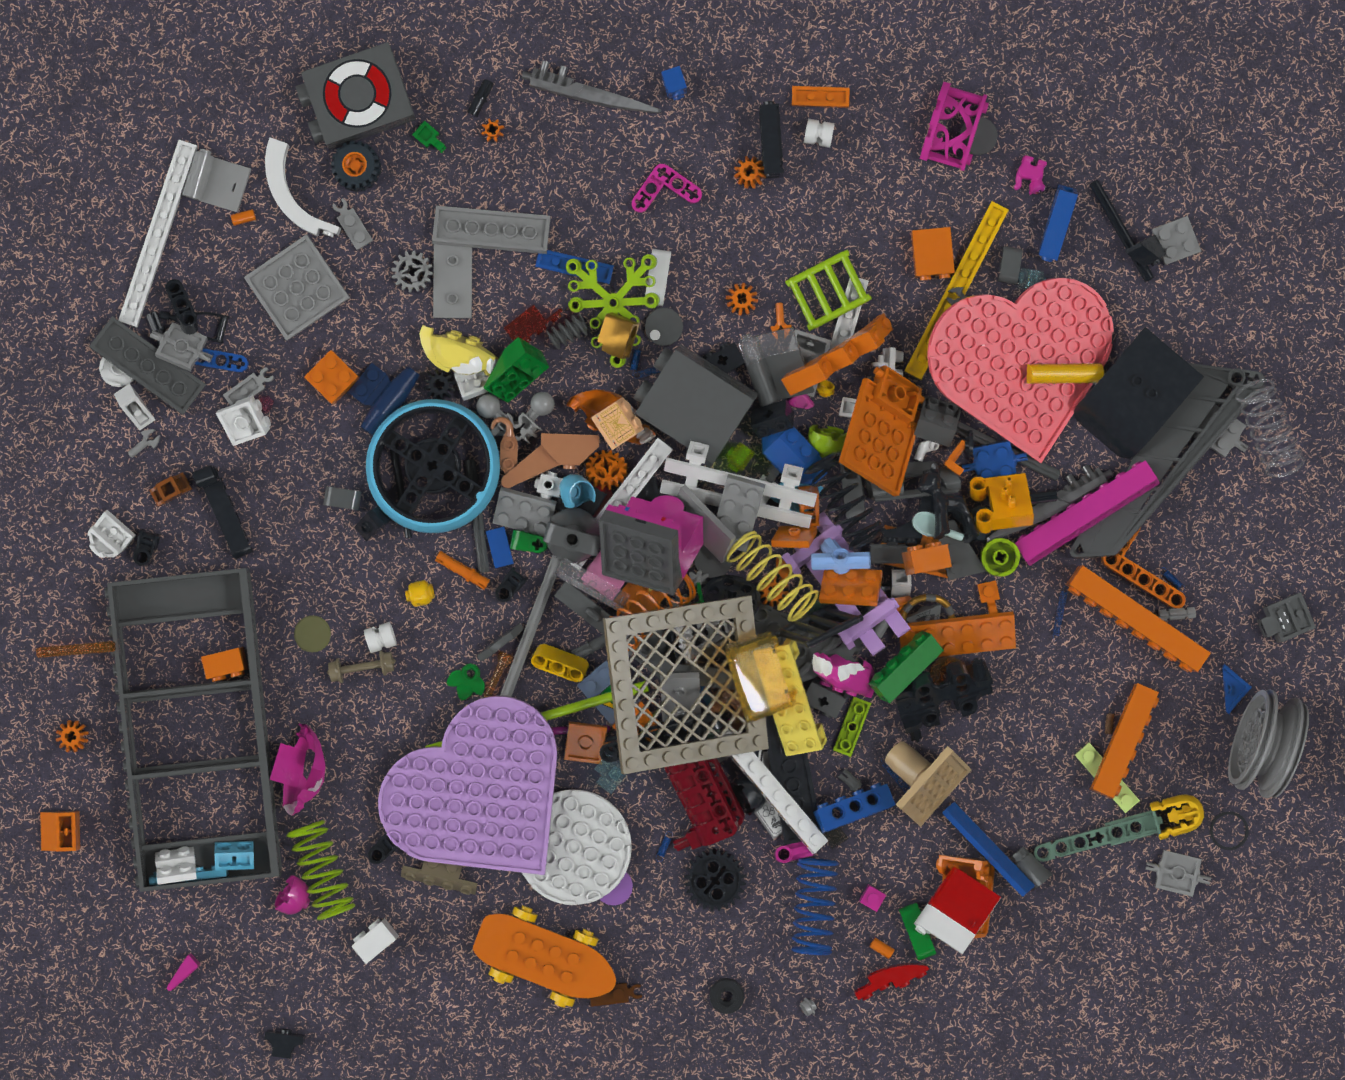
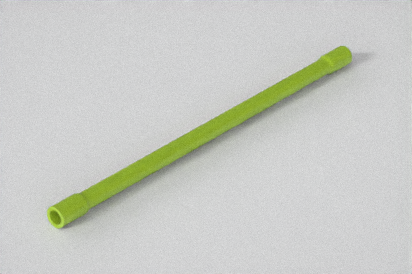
M645 681L635 683L634 685L640 689ZM648 685L643 690L644 693L649 692ZM632 688L633 696H635L637 691L634 688ZM612 692L541 712V714L548 721L612 702ZM442 741L426 745L425 747H442Z

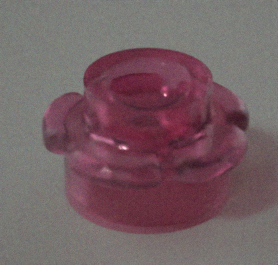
M269 395L260 398L262 404L261 411L268 413L274 404V400Z

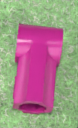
M803 842L777 847L774 852L775 859L780 863L813 856ZM781 849L788 851V858L785 860H781L778 856Z

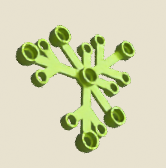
M653 254L643 256L641 266L636 271H634L635 259L632 257L626 258L623 265L626 268L627 282L617 293L611 294L597 283L598 263L596 260L586 262V269L589 271V275L582 269L580 260L575 258L568 260L566 263L567 272L576 274L583 280L570 281L568 284L569 290L575 292L579 289H593L603 298L600 300H583L581 297H574L568 303L569 309L577 313L584 308L604 307L597 317L590 320V326L593 329L600 328L606 314L611 312L616 314L619 312L628 319L634 317L639 323V317L633 315L624 306L645 305L648 308H655L660 303V297L654 292L646 294L645 297H623L633 286L653 287L656 284L654 276L649 275L641 278L647 270L656 267L657 258ZM647 258L652 261L650 266L645 263ZM627 260H631L633 262V265L631 267L627 266ZM590 262L595 264L594 269L589 268ZM571 263H574L576 265L575 270H572L570 268ZM648 278L653 280L652 285L647 284ZM573 282L577 283V289L571 287ZM649 297L654 299L653 304L648 303ZM612 299L616 300V306L610 304ZM574 301L579 304L577 309L573 307ZM594 319L599 321L597 327L593 325ZM637 334L638 342L634 343L633 346H637L641 342V337ZM599 335L592 338L591 345L594 348H599L602 346V343H600L599 346L594 344V340L598 339ZM611 355L610 363L613 367L620 368L625 365L626 358H620V363L617 364L614 361L615 356Z

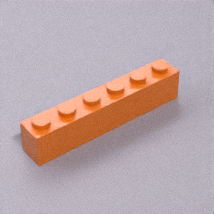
M1139 683L1134 684L1090 790L1110 799L1119 795L1122 788L1120 785L1122 778L1125 779L1129 772V768H1127L1129 761L1134 760L1137 753L1135 747L1137 743H1141L1144 737L1142 732L1144 726H1148L1152 715L1149 714L1152 708L1155 709L1159 702L1157 697L1159 692Z

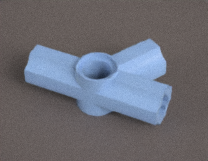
M831 538L825 539L820 545L823 553L811 554L812 570H833L837 574H845L850 569H871L870 552L849 553L848 550L841 548L836 540Z

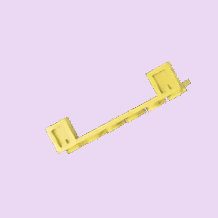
M787 638L783 645L754 650L753 655L785 755L791 756L822 750L827 742L822 723L815 724L796 664V659L800 654L797 643Z

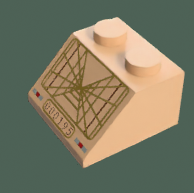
M624 397L591 417L612 450L644 430L641 420L635 416L631 410V405Z

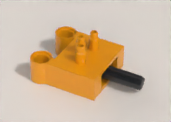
M1026 473L990 478L974 477L970 481L971 499L983 501L988 496L991 511L989 509H980L976 514V527L980 533L986 534L992 530L1033 525L1034 513L1032 504L1054 502L1058 499L1055 490L1029 493Z

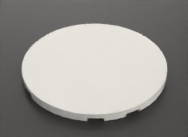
M578 789L555 792L553 795L545 875L522 874L534 890L551 901L565 905H578L599 900L620 883L627 871L632 850L628 825L619 810L611 802L598 794Z

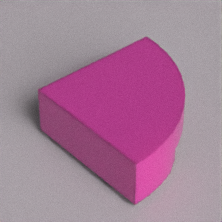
M807 394L788 399V403L792 407L804 409L814 407L813 401Z

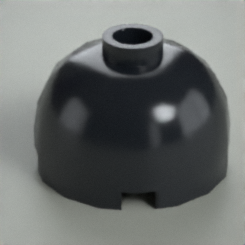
M747 776L741 777L730 784L734 785L732 789L741 808L743 805L747 810L744 812L746 815L750 816L764 806L766 798Z

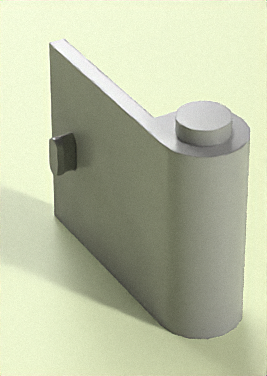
M200 149V152L195 151L182 195L238 213L251 168L211 156L210 151Z

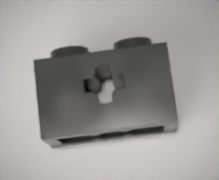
M817 677L813 678L805 692L810 708L822 711V714L826 717L837 718L848 694L844 691L843 693L832 690V685L831 687L821 685Z

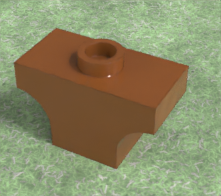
M182 472L159 482L149 491L157 507H160L193 489L185 473Z

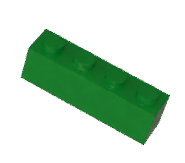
M922 630L915 634L913 640L902 647L899 653L889 660L886 666L876 673L868 684L881 700L890 704L944 650L932 634Z

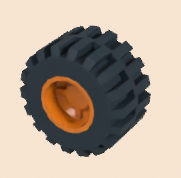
M350 141V144L344 143L342 148L338 147L336 149L337 153L332 156L333 162L331 161L332 174L339 184L347 190H353L354 192H359V190L366 191L367 187H373V183H377L379 180L377 178L378 175H381V162L373 148L368 144H363L361 141H358V143Z

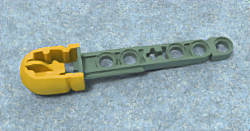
M1187 794L1163 799L1161 803L1158 801L1150 803V811L1106 822L1103 827L1059 838L1052 843L1051 841L1041 843L1035 847L1034 855L1037 860L1043 862L1055 859V856L1063 857L1107 844L1114 846L1157 834L1159 839L1163 840L1168 838L1169 835L1177 836L1197 829L1203 821L1204 809L1201 802L1194 796ZM1187 803L1182 805L1180 810L1172 808L1171 812L1167 813L1169 822L1179 824V820L1182 819L1191 822L1185 823L1181 821L1179 826L1166 827L1165 830L1160 831V824H1163L1161 816H1156L1155 811H1163L1171 806L1180 808L1181 804ZM1133 822H1139L1141 830L1132 832L1130 825ZM1114 827L1122 829L1123 833L1120 837L1112 836L1111 831ZM1096 832H1099L1100 835H1104V837L1101 838V842H1098L1097 840H1092V845H1089V841L1086 837L1087 834H1090V838L1095 837ZM1077 837L1085 839V845L1081 848L1076 847L1074 844ZM1059 842H1064L1067 845V849L1063 853L1056 851V845ZM1041 847H1045L1048 850V855L1045 858H1040L1037 855V851Z

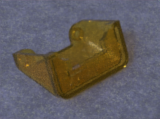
M772 631L727 643L725 647L727 661L747 723L794 706V702H796L794 691H790L787 688L777 655L776 647L779 646L777 635L773 636Z

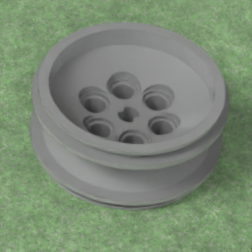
M1260 690L1253 696L1242 715L1232 743L1228 764V777L1231 784L1235 785L1239 790H1244L1257 776L1259 792L1263 798H1276L1283 793L1297 769L1305 746L1309 726V710L1306 704L1302 703L1298 698H1292L1278 712V696L1274 690Z

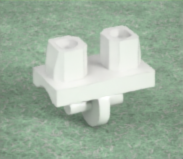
M894 347L883 348L882 355H878V362H873L872 367L880 368L886 365L903 376L902 370L895 369V362H903L904 353L896 350Z

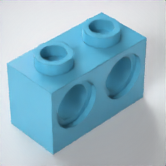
M253 841L215 842V870L254 869Z

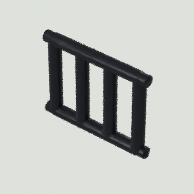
M827 605L774 632V635L777 638L781 636L805 644L807 648H810L858 624L864 618L861 614L856 616ZM827 614L846 621L839 623L821 616ZM814 622L831 629L826 631L807 625V623ZM798 629L816 636L809 638L791 631Z

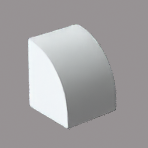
M892 570L891 598L910 596L912 586L911 575H906L905 570Z

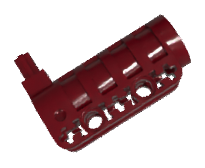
M717 758L664 767L693 828L686 832L685 836L673 841L674 848L677 851L691 846L692 850L701 846H708L729 838L737 832L739 826L745 820V814ZM708 762H712L715 765L714 771L711 770ZM725 796L732 799L731 805L728 804Z

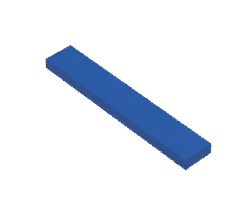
M955 802L942 812L1022 897L1035 886Z

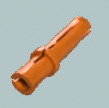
M440 551L435 559V562L445 566L465 578V581L468 583L472 582L483 590L486 589L490 582V579L476 572V569L465 566L443 551Z

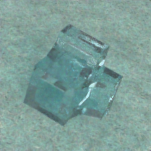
M601 760L595 768L601 774L596 783L610 794L614 792L627 775L621 774L619 760L614 762Z

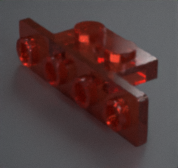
M533 304L505 326L504 330L513 341L519 337L529 343L532 340L530 338L531 335L535 332L539 335L547 329L545 324L549 321H552V323L556 322L562 317L560 313L563 310L560 308L547 319H544Z

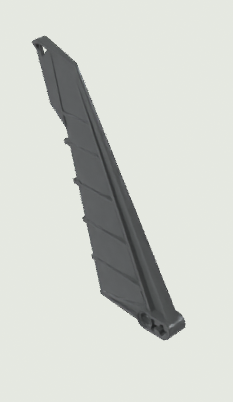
M1189 363L1204 378L1152 439L1133 457L1127 471L1132 469L1135 463L1146 460L1160 482L1173 462L1177 463L1159 488L1155 486L1081 533L1070 549V555L1074 559L1117 555L1256 395L1264 390L1265 378L1263 374L1244 369H1230ZM1240 376L1242 380L1239 383H1234L1232 378ZM1258 379L1259 382L1257 383V385H1253V382H1255V380ZM1227 386L1234 389L1227 399H1219ZM1215 404L1222 405L1204 429L1198 428ZM1193 434H1199L1182 458H1177ZM1152 492H1155V493L1153 494V496L1150 498V500H1149V501L1146 503V505L1143 507V509L1140 510V509L1142 508V506L1144 505V503L1146 502V500H1147V499L1149 498V496L1151 495V493H1152ZM1079 545H1081L1084 553L1076 552Z

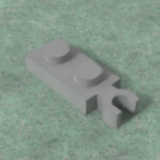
M342 198L343 207L337 208L333 204V208L341 214L337 219L358 251L371 243L373 239L353 208L348 210V204Z
M267 367L263 368L258 377L255 373H252L223 394L230 406L234 405L238 400L252 395L255 397L266 389L263 383L271 382L275 378L273 375L270 378H265L264 374L269 369Z

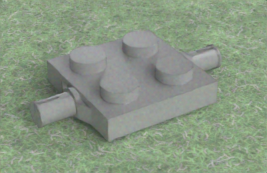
M172 322L164 334L154 330L150 334V338L160 341L155 356L191 372L199 358L209 363L212 360L213 355L203 352V348L208 340L207 336L197 332L191 335L185 334L180 325Z
M1214 405L1198 428L1204 429L1220 407ZM1235 419L1210 449L1224 458L1233 447H1237L1245 452L1248 445L1239 439L1246 425ZM1194 433L1192 437L1196 439L1199 434Z
M1163 850L1158 864L1147 862L1146 865L1148 866L1145 867V870L1156 872L1155 888L1192 897L1198 882L1210 885L1211 877L1200 875L1202 859Z

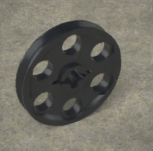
M735 575L715 577L705 585L703 590L704 602L751 595L752 603L754 604V615L759 609L761 595L751 581ZM724 583H731L733 586H725ZM742 589H748L751 592L745 593ZM710 590H715V591H717L718 593H717V594H712V593H710L709 591H710Z

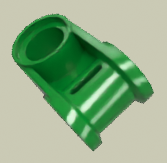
M513 529L510 549L542 553L547 549L548 546L543 541V536ZM538 539L543 543V547H539V550L534 545V542H538Z

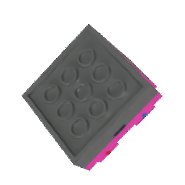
M665 495L656 497L651 502L631 497L626 506L620 504L618 507L608 505L599 519L602 575L674 596L703 545V516L686 512V506L682 500L674 496Z

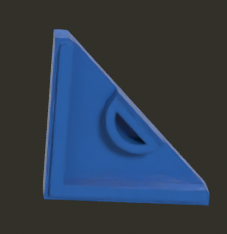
M1223 664L1226 713L1229 714L1252 687L1228 666Z

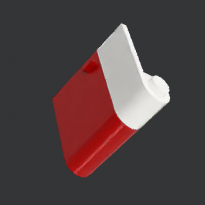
M952 867L914 922L915 930L922 935L931 933L963 954L1001 899V896L960 869Z

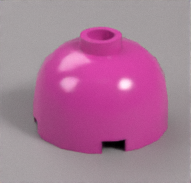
M291 875L285 881L289 884L282 892L280 890L274 905L276 910L287 915L296 914L302 908L306 909L310 903L306 883L300 878Z

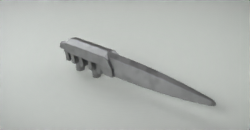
M542 60L540 69L534 68L532 73L525 71L522 73V79L529 80L530 87L560 96L623 110L650 113L661 112V109L578 82L573 83L574 79L566 77L568 67L560 66L559 74L557 75L547 72L550 62Z
M1085 465L1082 467V470L1086 476H1081L1080 480L1076 481L1072 474L1067 475L1066 480L1070 485H1065L1063 490L1057 492V501L1039 503L1032 507L1034 513L1033 525L1067 509L1072 503L1082 501L1086 494L1099 490L1102 484L1114 476L1112 471L1108 470L1102 473L1098 467L1093 472L1089 465ZM1029 526L998 529L987 537L986 540L991 541Z

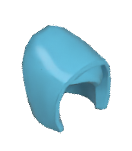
M570 474L560 482L559 489L565 507L575 508L590 500L595 502V490L592 484L582 475Z

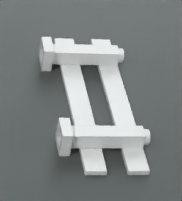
M690 441L686 459L690 460L689 463L666 458L664 471L686 476L685 485L704 504L719 507L722 494L697 488L698 479L725 486L727 476L731 474L766 484L763 495L780 499L779 507L760 503L757 513L758 517L808 529L810 527L812 515L790 510L792 502L811 507L815 506L816 493L795 489V486L800 485L804 469L802 467L784 464L780 480L784 485H778L701 466L702 463L705 464L709 445ZM662 479L660 493L677 497L680 487L684 486V484Z

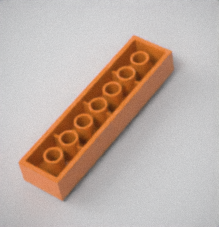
M1083 565L1076 568L1065 584L1069 587L1068 591L1075 596L1081 595L1085 598L1083 601L1091 607H1099L1101 609L1099 612L1107 618H1115V623L1123 629H1131V634L1139 640H1147L1149 647L1155 651H1163V656L1170 661H1178L1180 663L1179 667L1186 672H1198L1211 654L1205 648Z

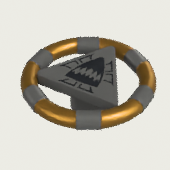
M936 594L918 595L910 599L900 612L905 621L907 619L910 623L939 620L942 605L948 618H955L952 605L945 598ZM920 602H937L932 606H922L917 612L907 615L914 605Z

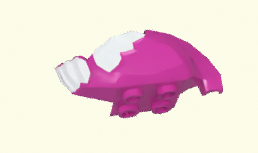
M816 652L813 654V671L821 678L819 679V684L827 687L832 685V690L840 693L846 690V694L855 697L857 694L868 698L872 697L875 691L868 683L872 680L875 672L871 664L864 660L862 666L859 662L845 660L837 654L830 657L824 653L819 654Z
M300 723L301 730L299 733H296L299 736V740L295 747L280 743L270 780L284 784L283 807L291 816L300 812L304 808V803L313 799L319 792L324 782L326 767L321 744L315 732L308 725ZM311 749L315 752V758L309 777L306 780L303 776L306 751Z

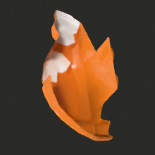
M593 389L580 392L571 397L566 406L571 407L575 412L581 408L587 416V419L584 421L587 423V426L593 431H599L591 417L619 400L622 396L608 390ZM631 406V410L635 414L636 409ZM642 424L644 430L627 441L641 445L652 440L656 434L650 430L648 425Z

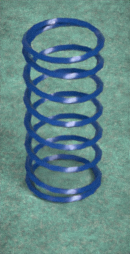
M799 858L797 860L799 867L819 873L802 874L797 876L796 880L802 884L818 888H804L795 892L797 897L813 902L798 904L794 907L798 913L812 917L796 919L793 921V924L800 929L812 932H802L793 935V941L810 947L796 946L792 947L791 950L801 954L831 955L832 946L811 943L796 937L833 935L832 931L798 924V922L833 921L835 918L798 908L834 906L836 903L834 901L808 897L799 893L837 890L834 886L801 879L806 877L837 876V872L809 867L803 864L837 866L839 863L834 860Z

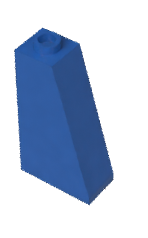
M1058 184L1038 252L1039 256H1042V260L1048 262L1058 260L1078 197L1077 189Z

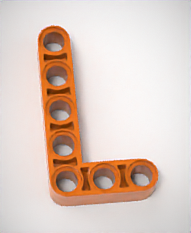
M1140 529L1118 554L1114 555L1115 562L1112 565L1107 563L1106 556L1101 557V562L1106 568L1170 608H1181L1185 605L1186 598L1182 592L1124 557ZM1125 564L1131 566V573L1128 575L1122 571ZM1141 574L1146 575L1148 578L1145 585L1139 583V576ZM1158 584L1164 588L1162 595H1157L1155 592V587ZM1175 594L1180 597L1178 605H1174L1171 602V598Z

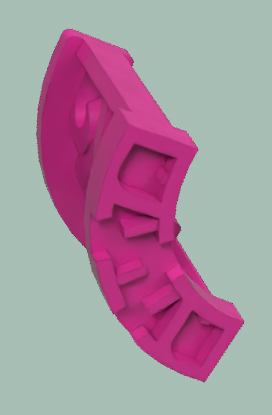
M943 82L936 108L931 117L930 127L925 137L920 159L925 161L930 159L964 171L966 165L970 166L973 157V154H970L982 113L986 114L989 103L986 102L987 95L985 94L983 96L950 87V83ZM964 102L971 103V104H968V105L965 107V109H964V107L962 106ZM972 104L978 105L975 111L970 110ZM953 107L955 108L951 114H946L944 111L945 108H950L951 111ZM959 112L965 122L966 130L959 136L949 140L948 130L939 121L951 119ZM976 116L974 125H972L970 117ZM938 132H944L945 142H942L943 137L937 138ZM970 136L968 145L966 147L963 141ZM953 147L954 155H956L958 149H961L963 151L962 159L949 157L948 149ZM945 149V155L932 152Z

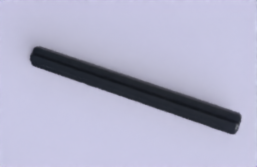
M1099 180L1090 183V188L1126 250L1136 245ZM1131 258L1145 282L1154 278L1148 265L1143 267Z

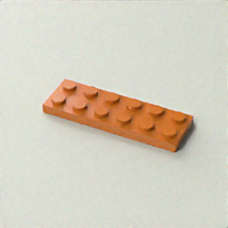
M1014 612L907 623L911 629L899 637L901 649L913 640L915 634L922 630L932 634L944 650L938 657L1015 649Z

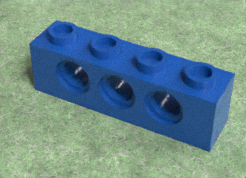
M881 783L870 786L871 790L866 792L863 789L853 792V796L846 799V796L835 799L836 803L829 805L826 802L818 805V810L813 813L821 833H826L895 806L888 784L881 785ZM868 796L874 797L875 805L868 803ZM850 802L857 804V812L850 809ZM833 809H837L840 812V818H835L832 815Z

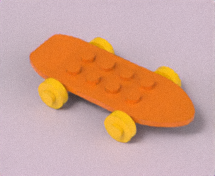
M524 905L522 907L514 906L512 911L514 916L497 913L487 915L483 919L473 945V951L484 963L492 966L488 974L494 977V981L501 984L505 982L512 983L515 975L552 990L549 998L555 1001V1005L563 1008L566 1006L573 1007L575 998L598 997L609 993L615 987L616 976L612 967L598 951L588 946H596L599 940L593 936L594 933L586 929H583V931L575 930L573 938L576 940L530 923H535L538 915L532 912V908Z

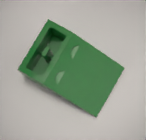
M516 338L502 352L484 385V389L509 403L549 368L542 351L523 339Z

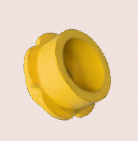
M824 380L817 385V391L822 397H830L835 393L834 384L828 380Z

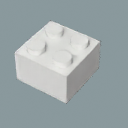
M378 918L368 927L369 931L367 933L362 931L353 939L355 943L352 945V948L365 964L399 937L385 918L382 921Z

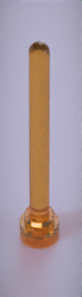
M499 651L497 656L498 665L483 698L493 695L505 666L511 664L514 656Z

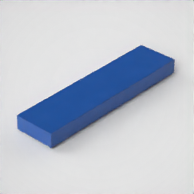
M547 250V254L538 253L535 265L537 268L579 277L576 274L568 273L566 270L567 261L575 258L581 261L582 269L589 275V271L586 269L588 259ZM590 262L589 268L594 269L595 264ZM597 262V282L610 285L614 265ZM571 263L570 268L572 270H575L576 265L574 263Z

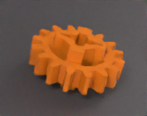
M602 450L600 455L595 452V458L589 457V463H586V476H588L589 482L594 483V487L601 485L603 490L607 486L610 490L611 485L618 487V481L624 482V477H627V463H625L624 457L619 458L618 452L615 455L612 454V450L608 453Z

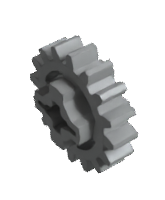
M406 251L405 257L399 255L400 261L393 262L396 268H391V271L396 272V274L392 278L398 279L395 284L397 286L402 284L401 289L403 291L408 288L409 293H412L413 288H415L417 292H420V286L425 289L426 285L424 283H431L428 276L433 275V272L429 271L433 266L432 264H426L429 261L428 258L422 259L423 253L416 256L415 251L412 252V255H409ZM412 259L420 261L423 265L414 264ZM405 262V268L400 271L402 264ZM411 267H413L414 270H417L416 272H414L415 276L407 274V272L410 271ZM425 272L423 279L419 282V276ZM408 278L412 284H407L402 279Z

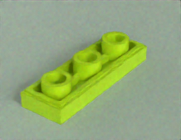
M853 696L834 745V751L849 757L852 756L871 706L870 702ZM851 723L856 725L854 730L849 729Z

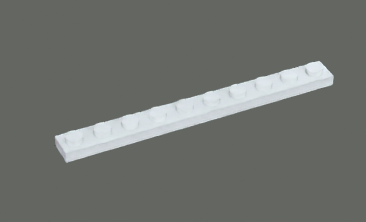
M178 140L118 320L122 323L138 328L195 151L198 148L197 145Z

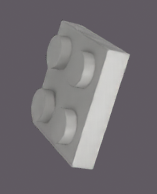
M1188 216L1151 230L1166 252V255L1162 257L1164 265L1201 252Z

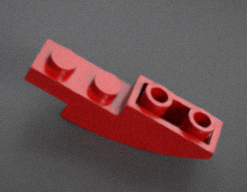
M904 963L888 966L868 974L867 977L870 982L855 990L854 993L858 1000L862 998L864 1001L873 996L872 992L888 988L890 982H893L895 988L900 987L901 989L909 985L911 979L915 977L920 979L927 975L926 971L929 968L927 964Z

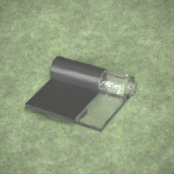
M793 327L755 336L747 334L741 337L738 344L754 391L758 393L757 399L760 407L776 403L781 399L814 392V388L811 386L790 396L781 381L787 373L805 365Z

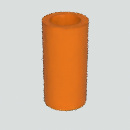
M251 209L232 214L231 220L233 225L236 226L255 221L256 217L254 210Z
M876 937L869 946L890 959L895 950Z

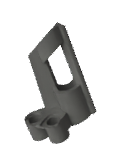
M935 461L908 462L904 478L922 476L924 470L930 471L931 465ZM940 468V478L943 485L941 486L942 492L944 494L958 493L961 489L959 477L948 468ZM864 478L868 496L875 502L932 496L925 492L921 493L918 489L904 491V484L902 483L899 496L894 497Z

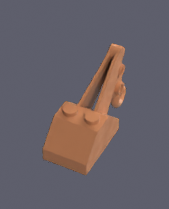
M498 417L493 420L490 427L493 430L497 423H504L506 426V432L500 444V468L505 473L501 479V484L505 488H511L558 465H563V469H575V465L579 466L599 447V435L541 433V445L517 465L518 443L511 421L506 417Z

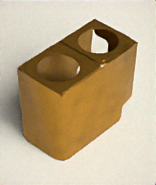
M613 312L606 314L597 340L599 343H602V351L621 359L629 358L639 323Z

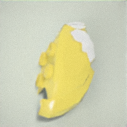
M422 325L419 333L421 344L427 358L435 366L447 373H450V369H452L457 374L472 375L484 372L485 375L490 376L499 358L482 346L484 342H480V338L475 336L467 338L461 336L462 333L455 330L442 335H433L434 328Z

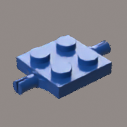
M1001 441L973 447V463L964 464L962 468L964 469L963 472L975 470L978 477L983 478L1017 474V462L1028 460L1027 452L1015 455L1010 441Z

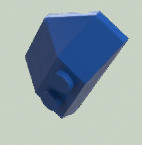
M794 426L791 429L761 438L762 454L781 474L784 464L802 467L804 469L800 484L811 485L812 480L823 471L804 474V471L821 460L819 452ZM827 472L823 476H821L815 483L820 481L827 474Z

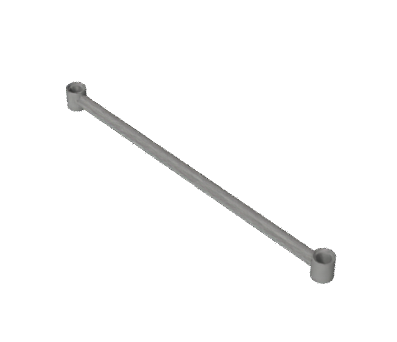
M568 535L567 541L573 544L576 535ZM552 555L500 696L512 697L562 564V561Z

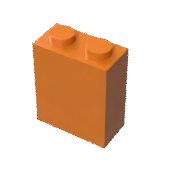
M944 227L911 231L915 278H920V281L931 280L932 276H939V279L950 278V275L955 273L951 228Z

